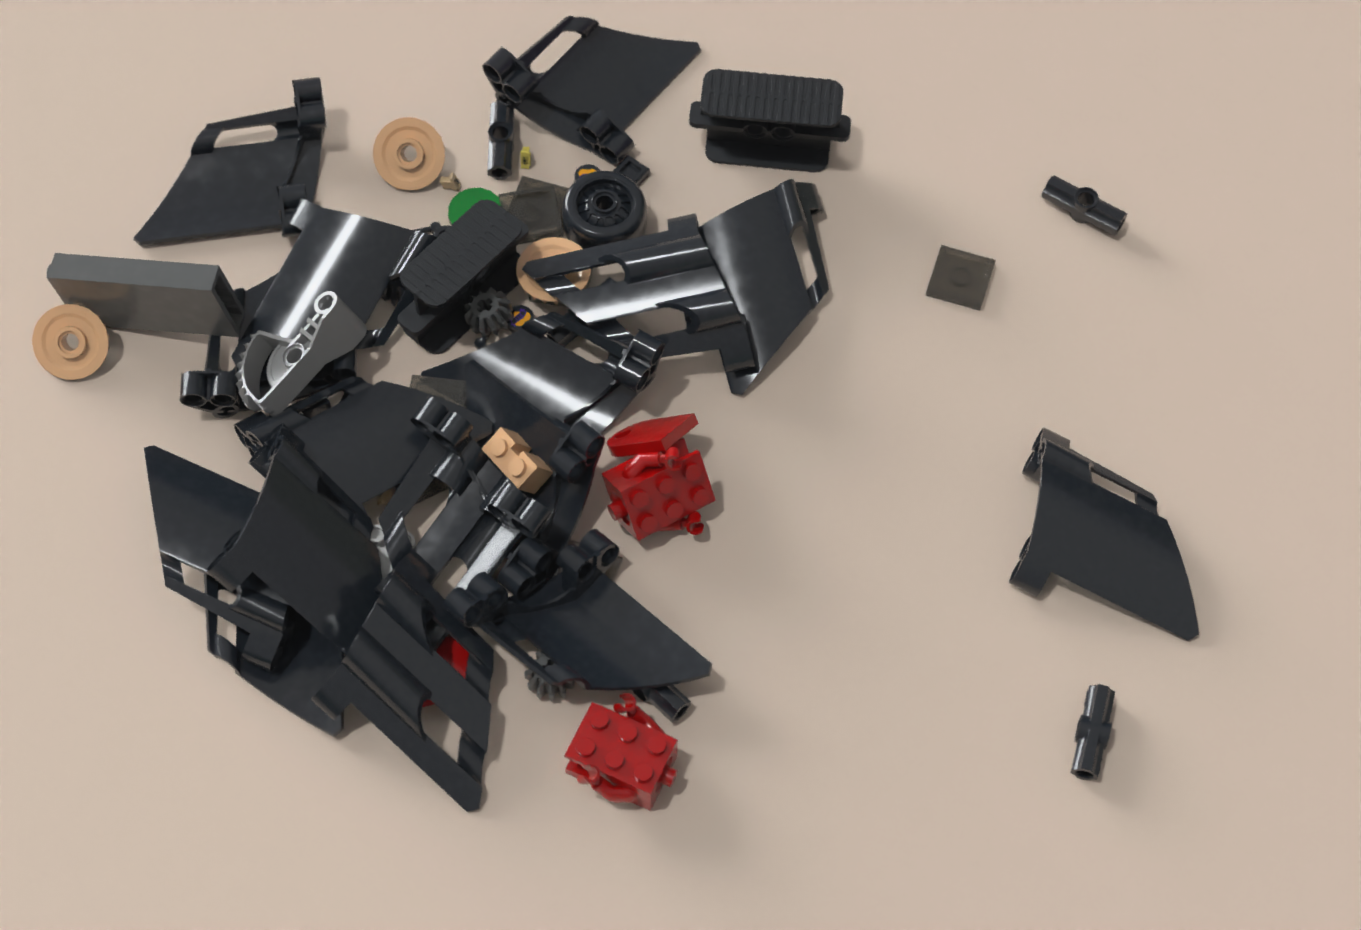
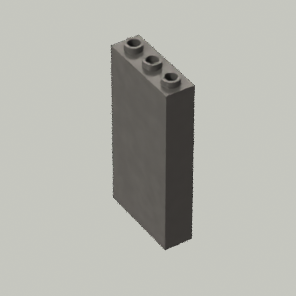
M55 253L52 263L47 268L46 278L64 304H78L89 308L93 313L99 315L100 320L107 327L239 337L246 316L245 309L219 265Z

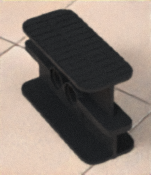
M712 69L704 75L701 101H695L691 104L689 124L691 127L707 129L705 154L711 162L811 173L821 172L828 166L831 141H848L851 130V118L847 115H841L843 103V87L841 84L831 79Z
M480 200L401 271V283L414 294L415 299L398 315V324L403 328V331L429 353L438 355L449 350L452 345L471 329L464 319V314H466L464 305L471 303L469 300L470 295L476 297L479 295V288L486 293L492 287L496 292L501 290L507 296L519 285L516 267L521 254L517 252L516 246L529 235L528 226L492 200Z

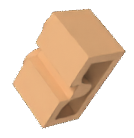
M500 427L482 447L486 455L519 490L535 494L553 474V471L539 456L528 453L532 448L514 431Z

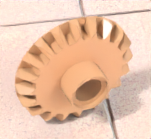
M415 117L399 118L385 125L377 135L373 146L374 164L380 176L390 185L402 190L421 189L436 180L442 171L445 162V146L442 137L435 127L426 121ZM407 146H412L416 149L417 157L414 161L407 160L404 155Z
M560 237L540 239L529 245L520 255L516 267L518 282L525 294H530L534 300H542L544 304L548 301L554 302L557 305L558 301L542 289L522 268L527 261L577 251L583 248L571 240ZM591 269L565 274L564 276L578 289H586L587 283L590 280Z
M63 304L48 310L40 317L33 331L32 346L38 362L47 372L61 379L76 380L91 375L106 360L109 350V335L106 331V325L100 320L99 315L93 313L89 308L78 304ZM68 334H74L78 338L79 345L76 349L71 348L67 344L66 338Z

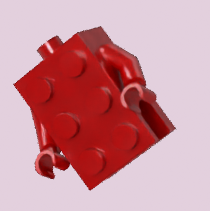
M683 437L666 451L638 453L633 458L601 473L611 500V504L607 505L611 517L614 521L618 520L637 541L654 532L684 530L685 527L692 535L701 534L704 524L699 523L701 522V514L697 510L716 501L700 451L695 450L689 453Z
M630 693L619 695L625 701V707L620 703L614 704V711L592 702L564 755V758L569 759L565 768L566 774L577 778V781L582 785L591 784L592 789L609 802H631L651 811L663 785L671 788L677 777L678 770L672 767L677 759L678 739L665 734L639 706H636L635 697Z

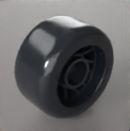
M596 171L580 177L570 186L564 196L562 217L565 235L568 240L577 243L583 249L644 236L647 226V204L642 190L629 177L613 171Z

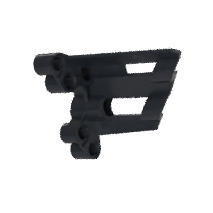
M696 213L667 219V231L527 261L522 268L542 289L555 300L568 307L589 328L627 346L630 345L634 336L616 318L662 308H673L684 312L686 329L653 336L665 343L662 357L721 349L727 373L755 367L745 314H738L701 238ZM614 263L620 264L625 273L623 281L582 290L578 289L564 276L565 274Z
M428 396L410 421L430 439L378 517L384 534V542L393 570L414 549L436 570L426 579L433 585L451 559L457 557L463 560L468 571L455 588L462 587L466 590L471 579L478 573L486 572L492 576L521 535L534 539L549 520L552 513L538 501L532 498L529 499L506 475L497 469L481 447L469 435L474 427L468 420L456 412L449 411L441 402ZM436 478L448 486V501L445 508L415 548H413L404 518L430 483ZM431 618L426 624L431 645L436 651L448 633Z
M413 549L373 590L379 597L346 652L335 674L311 700L333 721L352 703L466 812L479 809L481 801L482 766L484 756L487 753L490 729L491 703L489 702V690L493 674L494 650L473 628L464 627L444 609L443 603L445 599L426 580L436 570ZM431 618L468 652L465 678L433 649L426 628V624ZM427 699L431 700L462 729L459 739L457 763L423 730L421 712L422 706Z

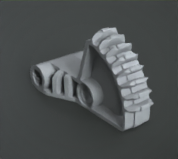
M326 291L317 297L314 303V310L317 314L313 319L307 318L306 322L308 324L304 328L301 327L300 333L295 338L289 339L261 330L257 331L256 334L250 335L252 340L250 343L244 344L246 351L239 354L242 361L237 364L239 371L235 374L238 378L236 383L239 389L238 393L247 408L254 412L263 410L272 417L283 412L325 364L353 350L364 338L367 331L366 325L335 292ZM274 350L267 365V379L272 388L261 398L259 388L261 372L269 354Z

